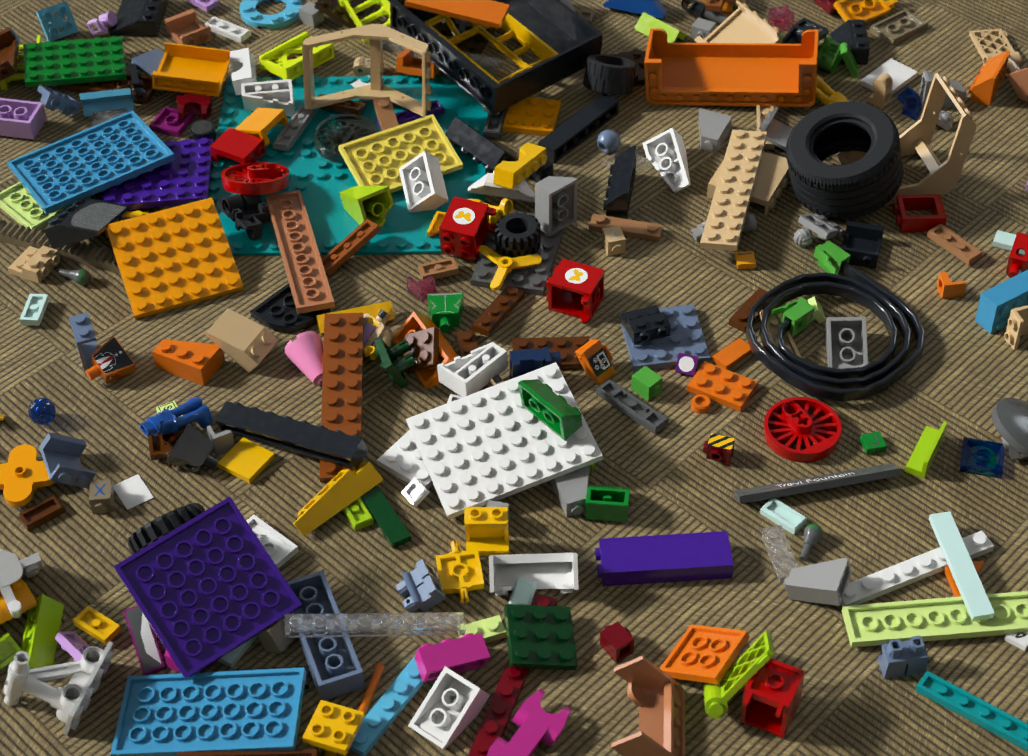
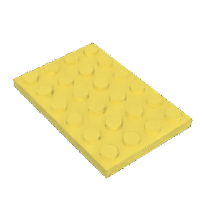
M433 114L338 145V150L358 186H389L391 193L403 189L399 168L424 151L439 158L442 175L463 169L462 161Z

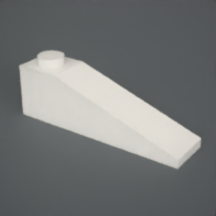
M671 128L643 143L646 157L674 193L691 186L685 145L682 136L675 129Z

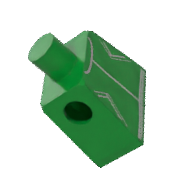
M463 292L427 293L428 310L435 326L444 333L450 332L451 327L460 326L464 309Z

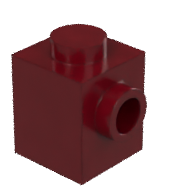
M616 622L606 626L600 632V646L617 663L634 652V638L626 627Z

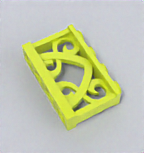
M305 31L260 55V69L271 72L283 78V80L292 79L293 81L302 76L303 55L296 59H287L290 54H302L304 40L312 36ZM333 43L313 47L314 68L335 57Z

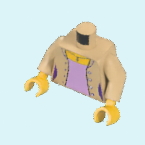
M381 310L376 318L368 313L364 314L363 349L365 357L370 355L371 360L378 358L375 353L377 347L374 340L381 337L388 347L390 346L392 330L385 326L390 315L384 310Z

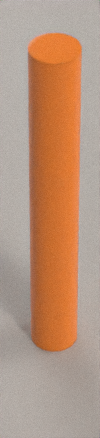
M381 663L376 664L358 711L364 712V717L367 714L385 668Z

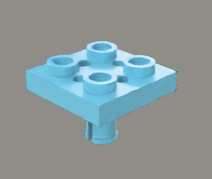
M67 1L36 12L47 41L51 42L79 32Z

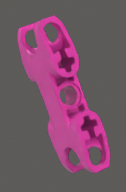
M539 689L525 700L515 714L512 721L519 725L520 728L511 740L507 742L498 737L489 748L487 756H531L541 742L552 747L560 737L572 709L566 706L557 714L545 712L541 707V700L545 691Z

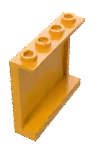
M165 42V53L159 68L152 73V89L219 97L230 67V50Z

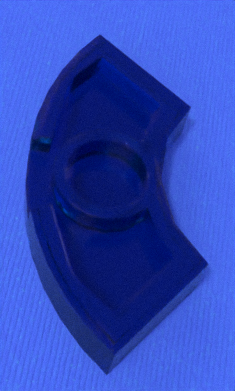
M907 87L898 94L897 99L904 105L901 114L916 121L921 114L922 103L920 96L913 89Z

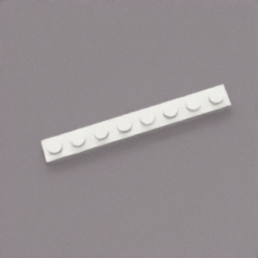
M983 531L962 538L971 559L993 551L994 545ZM941 547L848 583L841 602L842 607L862 604L944 571V567L948 566Z

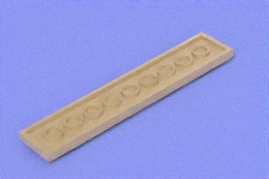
M732 130L701 237L700 248L737 251L766 144L767 132Z

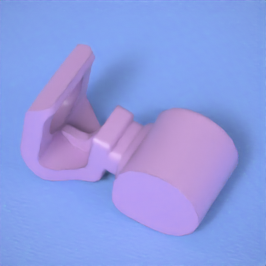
M110 11L101 14L99 21L97 18L88 21L87 26L92 35L99 37L107 34L108 28L116 25L118 21L117 15ZM92 23L97 25L98 31L92 27Z

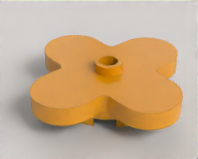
M24 444L15 447L9 454L8 462L0 464V490H4L5 501L12 507H21L28 504L33 498L34 491L55 483L50 481L44 461H38L37 451L31 445Z

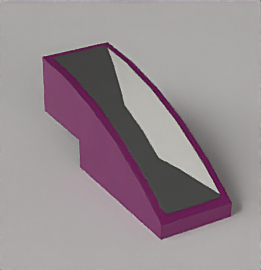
M139 606L123 610L143 675H150L166 669L153 628Z

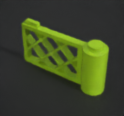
M767 630L728 669L718 685L704 683V706L709 717L718 719L725 716L728 712V701L775 654L772 635Z

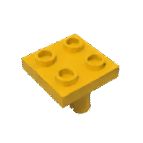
M321 700L302 736L303 743L324 749L325 756H337V753L347 755L365 718L364 712Z

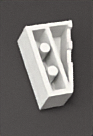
M292 79L241 83L244 110L255 111L258 107L284 109L286 116L292 117L294 115L295 105Z
M491 342L470 351L471 354L465 357L457 356L454 358V361L448 364H438L439 382L462 397L476 393L486 386L492 377L497 374L500 375L508 368L506 350Z

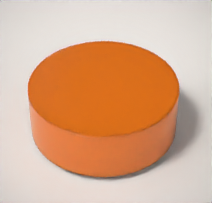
M699 394L691 399V409L694 412L703 414L710 410L711 400L708 396Z

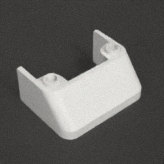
M577 553L490 555V592H495V595H508V591L513 590L518 577L538 583L536 589H560V593H573V589L579 590Z

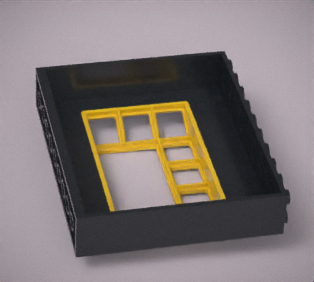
M405 0L390 1V28L429 44V52H431L430 62L493 115L584 69L588 56L601 54L603 34L560 0H492L510 5V9L500 27L506 33L497 38L486 31V29L490 28L489 26L470 22L474 28L460 34L448 16L405 6ZM445 21L455 37L448 40L432 26ZM479 33L522 69L498 81L455 46V44ZM514 38L523 47L512 52L502 43ZM530 51L540 60L528 65L518 56Z

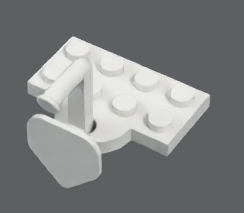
M0 549V591L12 617L19 618L21 616L22 604L16 600L10 584L17 582L22 577L27 576V578L39 574V570L42 569V561L38 553L19 560L16 554Z

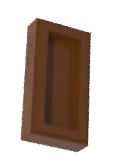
M54 495L18 514V518L29 532L66 511Z

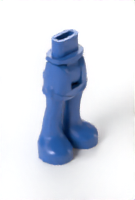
M193 397L175 409H166L147 418L146 422L140 423V429L146 436L152 434L154 436L159 434L166 435L175 433L178 429L193 422H198L202 429H206L207 426H212L213 419L208 406L203 405L201 398Z

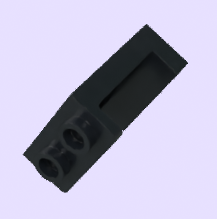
M854 221L847 222L841 249L851 255L850 265L876 269L884 226Z

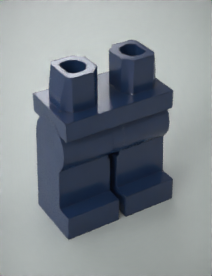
M548 347L510 351L509 379L555 362L560 369L562 362L560 352L550 353Z

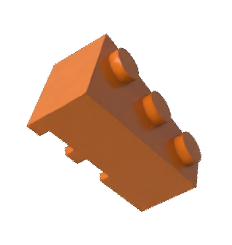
M163 339L152 351L157 369L203 386L225 362L224 351L217 344Z

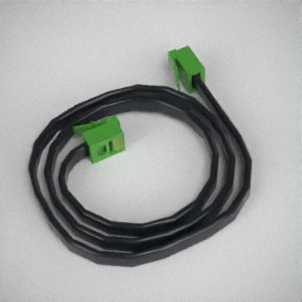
M827 241L822 245L816 246L813 256L818 260L817 265L826 272L801 274L782 282L765 293L750 309L745 334L752 353L770 371L798 390L812 397L835 402L864 400L886 390L910 372L922 356L925 331L918 315L905 302L850 265L851 255L831 241ZM829 294L848 298L870 309L884 323L890 337L888 350L877 361L858 368L835 369L813 364L795 355L785 346L782 337L788 330L791 336L794 337L811 325L815 307L810 305L801 296ZM801 297L792 303H786L788 301ZM768 305L764 309L759 331L761 345L757 340L753 322L760 311ZM782 313V322L778 328L774 345L766 327L767 321L771 315L774 316ZM895 321L904 339L903 348L895 359L887 364L894 356L898 330L894 323ZM909 323L917 339V346L913 355L907 362L902 364L907 358L910 348L911 329L908 325Z

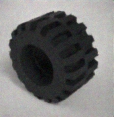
M515 212L503 215L501 219L497 220V224H495V246L497 251H500V254L515 258L535 254L537 249H540L541 225L537 218H533V215Z

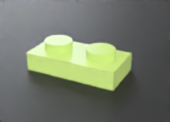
M500 615L457 627L460 638L468 633H473L474 635L482 633L485 643L507 637Z

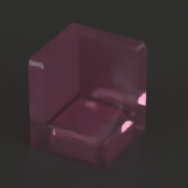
M410 276L406 278L407 291L423 302L427 299V293H436L435 279L429 276L418 282Z

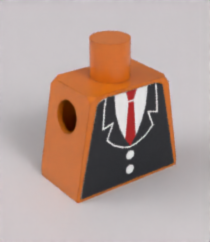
M113 336L90 356L92 367L85 371L91 381L101 376L105 383H110L134 373L135 363L115 336Z

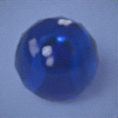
M47 398L33 400L28 407L29 418L38 425L50 423L56 416L55 404Z

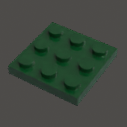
M505 605L504 614L510 668L576 670L578 664L570 607Z

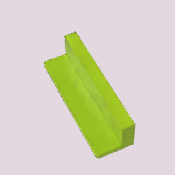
M44 594L35 599L37 606L28 610L21 650L28 653L30 657L28 661L30 669L51 666L55 658L57 647L55 637L58 631H60L64 605Z

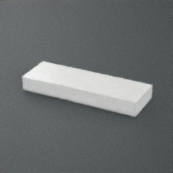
M214 16L204 23V27L208 25L211 28V32L242 43L251 36L250 30Z

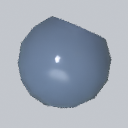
M604 130L597 138V145L604 153H614L621 144V138L614 130Z

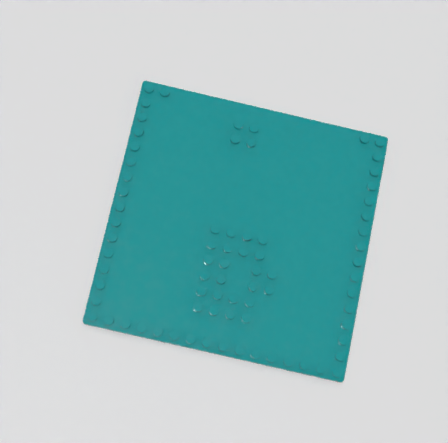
M447 75L430 78L431 94L429 95V100H438L445 108L444 114L435 117L444 133L455 117H457L483 135L488 117V112L483 111V106ZM301 76L292 81L295 112L300 105L305 106L304 78ZM315 76V98L320 94L328 95L353 89L354 87L350 84L359 79L363 83L370 82V77ZM383 76L384 85L422 102V76ZM281 77L256 78L257 82L283 80ZM232 78L227 80L216 140L229 127L235 129L254 112L244 110L242 95L236 96ZM353 99V101L366 103V110L360 116H351L347 113H336L333 110L316 108L315 116L290 151L273 149V142L286 126L275 125L267 133L270 143L265 146L266 152L257 161L276 163L288 168V186L274 193L260 195L262 203H266V195L300 190L320 255H327L360 226L344 209L339 192L353 186H358L340 154L338 145L381 131L377 125L376 120L378 118L373 100ZM392 102L395 113L407 110ZM451 144L463 163V169L443 175L449 201L436 210L409 212L404 189L391 193L394 203L391 210L389 209L386 214V221L380 227L381 231L354 255L446 254L441 252L440 233L427 237V230L436 211L446 213L454 196L463 199H480L485 202V195L469 193L468 187L486 175V168L484 167L486 164L483 162L479 164L472 159L474 155L471 153L467 155L462 152L460 145L454 146ZM222 157L218 162L212 161L209 198H213L232 255H281L271 218L269 223L262 224V237L250 240L247 231L242 229L238 231L235 228V222L217 207L218 200L237 195L223 188L222 171L242 163L226 157Z

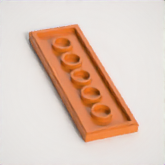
M405 0V6L497 29H500L510 9L509 4L492 0Z

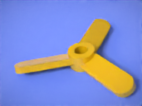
M479 246V252L498 265V269L490 284L492 291L499 290L502 287L507 273H510L513 269L537 266L542 261L541 256L538 254L515 258L502 257L488 246Z

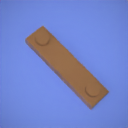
M390 97L373 99L381 130L398 126Z
M593 214L589 223V230L602 232V228L620 225L624 236L660 241L663 231V225L598 214Z

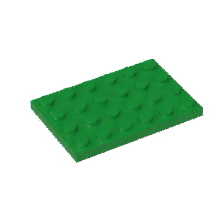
M112 36L109 38L23 44L26 88L39 87V85L54 86L127 80L122 37Z

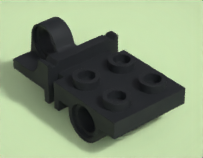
M237 194L217 201V207L235 222V228L238 231L240 229L247 231L250 240L262 237V224L270 222L269 206L265 202L262 203L260 195Z

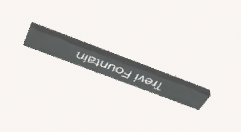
M890 463L734 491V498L740 504L898 477L900 476V468Z

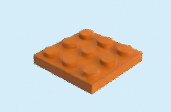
M691 624L660 669L675 679L718 685L749 640V634L743 630Z

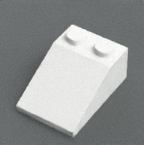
M444 667L408 726L445 750L476 718L490 695L449 668Z

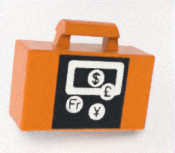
M591 339L575 351L587 376L595 381V383L600 385L616 373L611 363L613 357L607 345H602L600 340Z

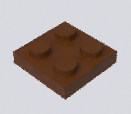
M432 327L405 335V339L410 344L412 350L406 352L404 357L412 353L418 364L413 365L404 372L412 373L438 365V328Z

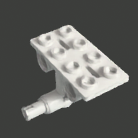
M109 641L104 650L95 646L86 648L80 661L30 669L28 664L30 659L28 653L25 651L17 652L16 656H14V661L9 664L8 675L3 688L5 704L8 706L17 705L19 697L24 692L50 703L51 707L57 709L56 715L58 719L66 723L63 734L67 736L71 729L76 730L81 720L82 712L86 711L93 692L95 693L100 685L102 675L106 674L111 664L110 661L114 654L111 651L113 642ZM72 676L68 685L64 688H55L44 683V681Z

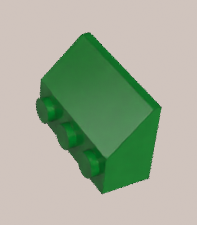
M538 379L521 380L518 382L522 406L564 441L582 426L581 412L576 407H571L563 396L555 394L548 384H543Z

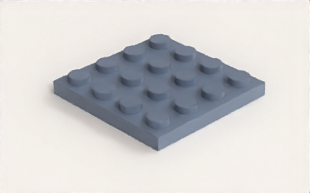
M694 304L659 308L660 312L665 313L671 324L670 336L633 344L621 321V313H619V320L633 372L639 371L644 366L651 370L676 367L679 352L699 356L697 364H703L704 361L710 363V355Z

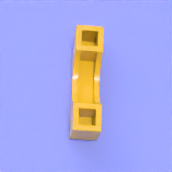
M527 142L519 149L518 161H502L495 167L493 183L510 189L515 188L546 163V148Z

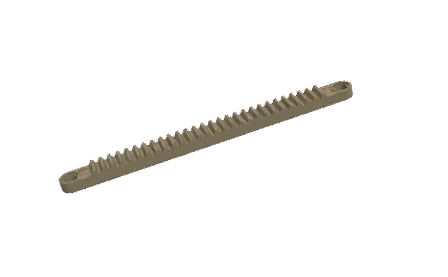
M5 220L0 221L1 242L23 248L32 246L40 249L43 245L52 248L46 234L42 230L37 231L36 228L31 230L29 226L27 228L23 225L19 227L17 223L13 225L10 221L8 223ZM84 241L55 248L58 250L60 258L120 274L114 252L110 248L106 250L103 246L99 248L98 245H95L94 247L91 243L87 245Z

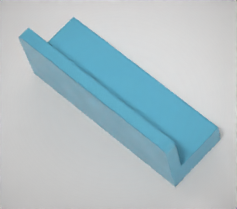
M130 88L80 93L84 117L134 111L133 94Z

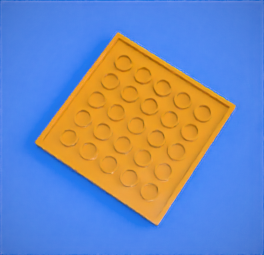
M212 197L108 224L106 231L135 319L244 290Z

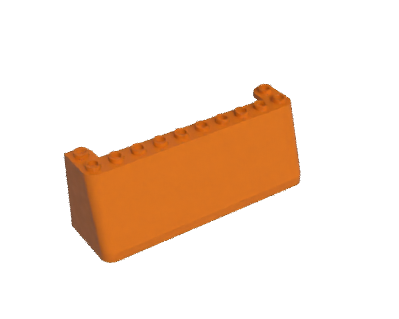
M650 28L644 61L646 100L653 105L810 107L814 105L816 100L819 30L804 31L801 44L668 43L665 30Z

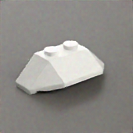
M494 170L493 173H487L468 187L469 193L535 202V193L526 180L513 189L493 183Z

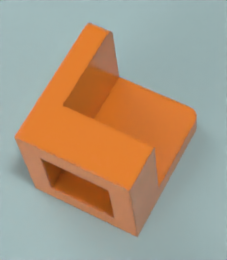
M947 272L939 273L937 289L942 299L964 297L967 285L965 281L951 282Z

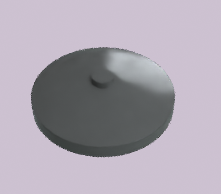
M1016 398L1001 399L992 410L993 423L1007 443L1028 457V402Z

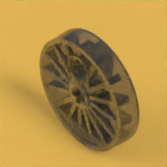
M354 114L331 116L320 122L315 128V147L323 158L335 163L346 164L338 150V145L377 133L379 129L375 123L363 116Z

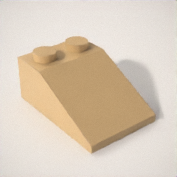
M229 308L225 310L205 333L248 373L259 365L279 340L264 326Z

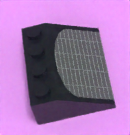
M82 198L73 202L74 205L67 207L65 212L58 214L56 219L49 221V225L43 230L52 248H59L99 236L108 228V224L114 223L130 208L127 205L96 199L84 201Z

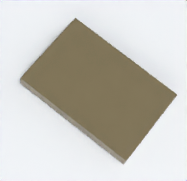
M904 9L870 26V32L893 46L927 29L928 24Z

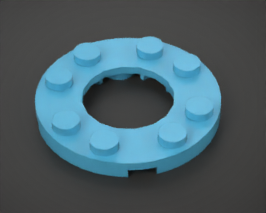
M243 0L240 4V15L242 20L251 27L258 28L260 26L267 29H278L298 20V8L303 5L302 0H273L274 2H283V4H286V8L278 14L265 15L257 11V6H260V3L263 1L270 2V0Z

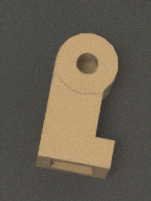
M356 58L353 73L356 76L370 75V59Z
M883 73L873 82L874 92L868 98L869 103L883 108L890 102L893 79L889 74Z

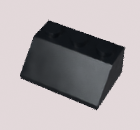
M847 20L830 33V38H833L834 41L838 43L846 42L858 65H868L870 46L865 20ZM843 58L841 59L839 65H846Z

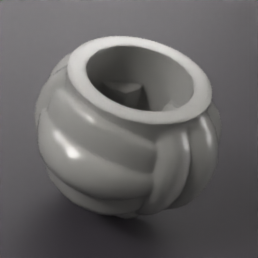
M806 228L798 229L793 239L798 247L805 248L813 242V235Z

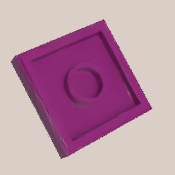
M164 107L151 122L149 128L153 132L180 137L195 119V115L191 113L186 116L185 120H179L177 109Z

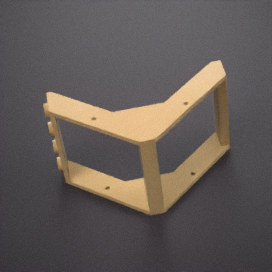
M383 24L364 25L304 40L302 55L305 109H315L353 99L373 100L390 97L391 102L420 116L425 117L427 112L431 110V100H429V95L431 94V84H429V79L431 78V68H429L431 52H429V44ZM353 38L370 39L371 84L315 98L313 47ZM383 40L392 41L422 55V102L384 85Z
M938 73L934 74L921 118L899 136L902 156L918 153L930 174L919 183L900 186L898 192L886 205L896 203L897 195H944L957 186L977 125L972 119L973 114L968 108L964 107L966 106L965 102L960 97H957L959 95L953 86L950 87L951 82L946 76L941 77ZM946 94H948L962 116L948 158L941 164L932 151L930 143ZM843 151L837 157L842 165H847L861 159L866 153L861 151Z

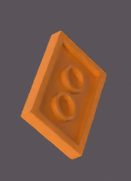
M704 361L687 385V391L696 395H706L713 402L741 412L756 390L758 381Z

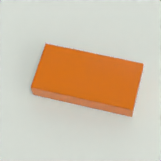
M738 338L713 355L712 361L728 370L752 354L748 343Z

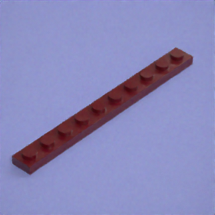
M536 593L531 605L556 606L557 598ZM508 659L468 756H487L489 748L498 737H503L529 674V668H510Z

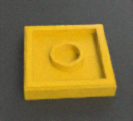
M243 437L217 464L218 468L250 484L275 459V453Z

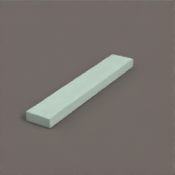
M951 512L930 514V524L971 620L978 621L994 618L995 612Z

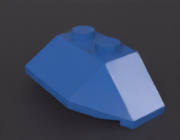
M607 0L603 3V7L637 14L645 12L652 17L662 19L668 15V11L660 0Z

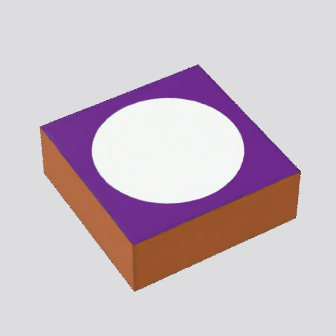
M679 352L675 372L694 376L699 356Z

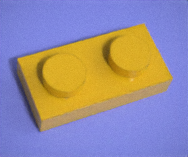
M89 605L73 619L76 627L105 645L122 631L119 624Z

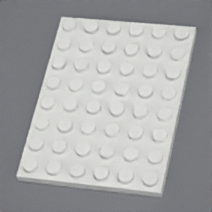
M556 362L406 419L448 520L464 514L465 507L485 506L488 500L498 501L603 460V455L583 415L581 416L582 426L564 441L522 406L518 382L521 380L538 379L543 384H548L555 394L563 396L571 407H576L580 411Z

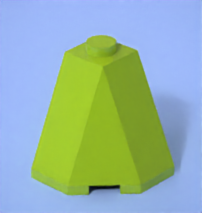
M353 186L339 192L344 209L359 225L368 219L382 227L386 221V214L389 209L391 210L394 203L389 186Z

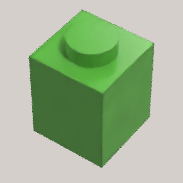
M644 366L632 375L631 390L647 401H650L662 392L663 378L647 366Z

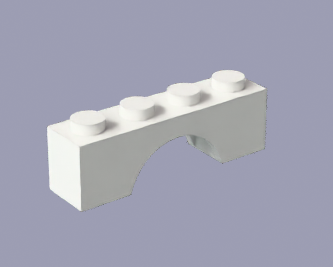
M249 48L230 51V61L234 72L231 73L232 83L236 96L242 95L241 83L257 82L255 59L253 53H250Z

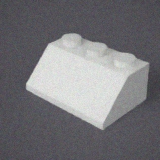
M424 151L399 168L409 212L436 210L449 201L439 158Z

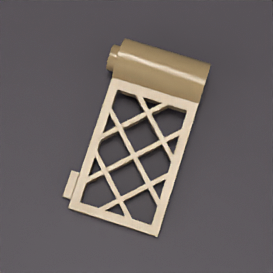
M990 29L969 32L971 40L983 59V66H985L989 59L999 55L997 49L994 48L1010 51L1009 57L1019 67L1022 64L1023 57L1012 48L1007 39L1008 34L1006 31Z

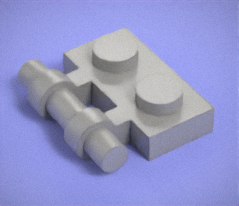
M809 213L799 217L798 222L804 228L818 234L817 236L821 239L826 240L837 235L841 237L844 234V230L838 224L829 222L823 215Z

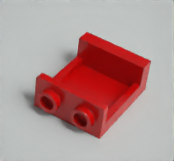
M229 127L210 146V152L213 161L218 162L222 157H226L243 164L257 162L264 156L266 148L264 139Z

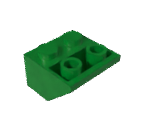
M588 485L585 519L627 522L630 488Z

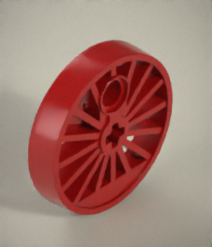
M251 162L226 168L222 171L221 178L223 188L228 192L241 195H262L286 188L289 184V170L287 167L276 163Z
M792 397L781 400L767 411L764 418V437L766 443L777 455L790 461L807 463L822 460L834 452L841 436L842 425L837 413L827 404L812 398ZM808 411L813 412L811 416L808 415ZM797 442L796 450L792 449L791 447ZM801 442H803L805 448L802 451L800 450Z

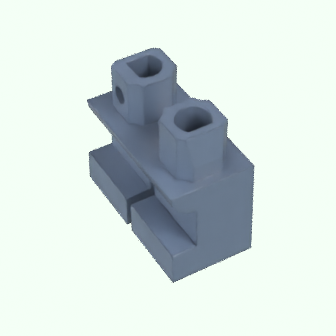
M423 559L415 563L417 568L413 571L403 572L404 580L395 585L401 596L411 595L402 602L404 608L410 613L419 608L425 612L446 599L433 567Z
M913 636L910 640L902 642L898 639H893L888 644H882L883 655H879L877 661L884 679L901 677L904 674L908 676L926 672L929 657L921 636Z

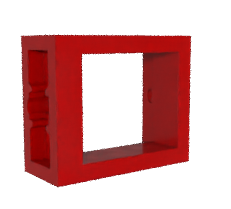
M940 194L897 195L896 203H893V214H896V225H899L901 233L928 232L939 224L944 226L946 224L947 217ZM906 210H931L932 215L907 216Z

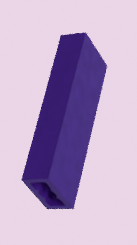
M728 531L599 539V548H595L596 561H600V565H597V576L602 578L603 586L730 579L733 576L734 564Z

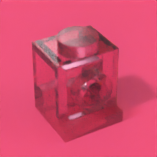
M788 6L769 9L768 22L771 27H789L791 21H794V14Z

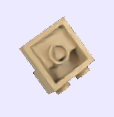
M44 245L40 249L29 246L8 267V271L12 275L40 283L61 261L58 250Z

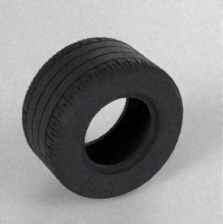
M852 101L827 104L803 117L792 129L787 140L786 158L793 191L799 202L814 214L817 213L826 218L841 220L863 217L885 206L895 196L901 186L904 168L899 132L893 120L877 107ZM843 151H861L866 153L861 159L847 165H830L822 162L829 156Z

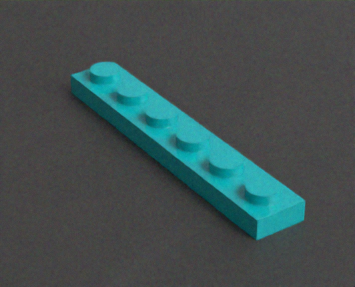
M929 671L925 672L917 684L915 692L1028 752L1027 723Z

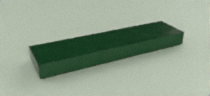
M377 485L360 497L392 549L411 541V535Z

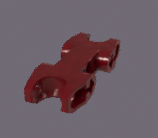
M192 93L177 95V114L179 120H185L186 116L191 113L208 120L212 111V96Z

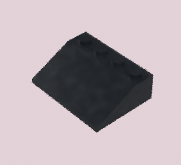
M122 0L117 13L118 21L116 25L112 26L110 36L157 37L170 0Z

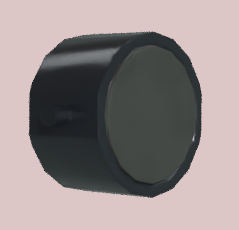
M197 120L189 127V139L213 138L215 142V129H217V126L211 120Z

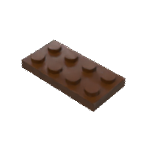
M589 336L512 338V349L515 351L548 347L550 353L560 352L562 359L561 370L583 369L575 351L589 341Z

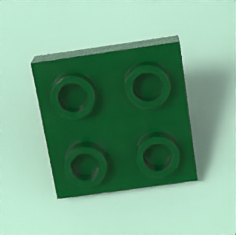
M381 337L374 340L377 347L375 353L382 360L380 366L385 374L389 373V377L394 384L397 382L401 388L406 387L408 382L403 371L418 364L412 353L398 360V357L412 350L408 341L404 339V341L397 345L388 347Z

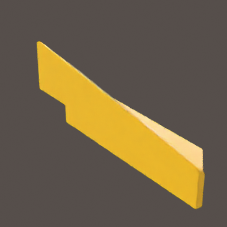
M361 462L358 470H341L298 512L297 516L299 518L293 525L302 535H308L382 482V476L370 462Z

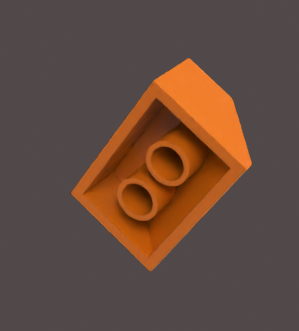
M1005 51L989 59L985 66L982 65L979 75H976L974 84L970 86V101L990 106L1005 79L1010 51Z

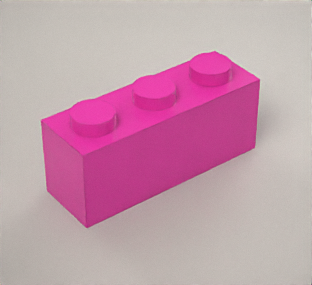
M468 633L458 639L448 638L438 644H424L418 648L414 659L422 681L426 682L438 679L444 667L449 668L456 674L486 667L490 654L482 633L475 635Z

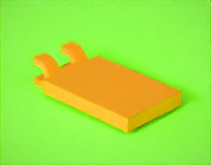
M838 0L833 6L845 22L847 20L860 19L865 20V23L889 14L891 10L895 9L894 4L898 3V0Z

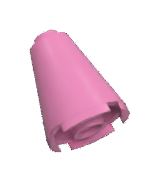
M315 331L300 333L296 335L297 339L292 342L290 340L287 343L285 353L313 384L322 385L324 348L322 339Z

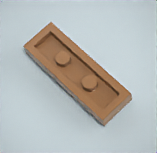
M939 224L928 231V238L967 265L981 258L982 251L944 225Z

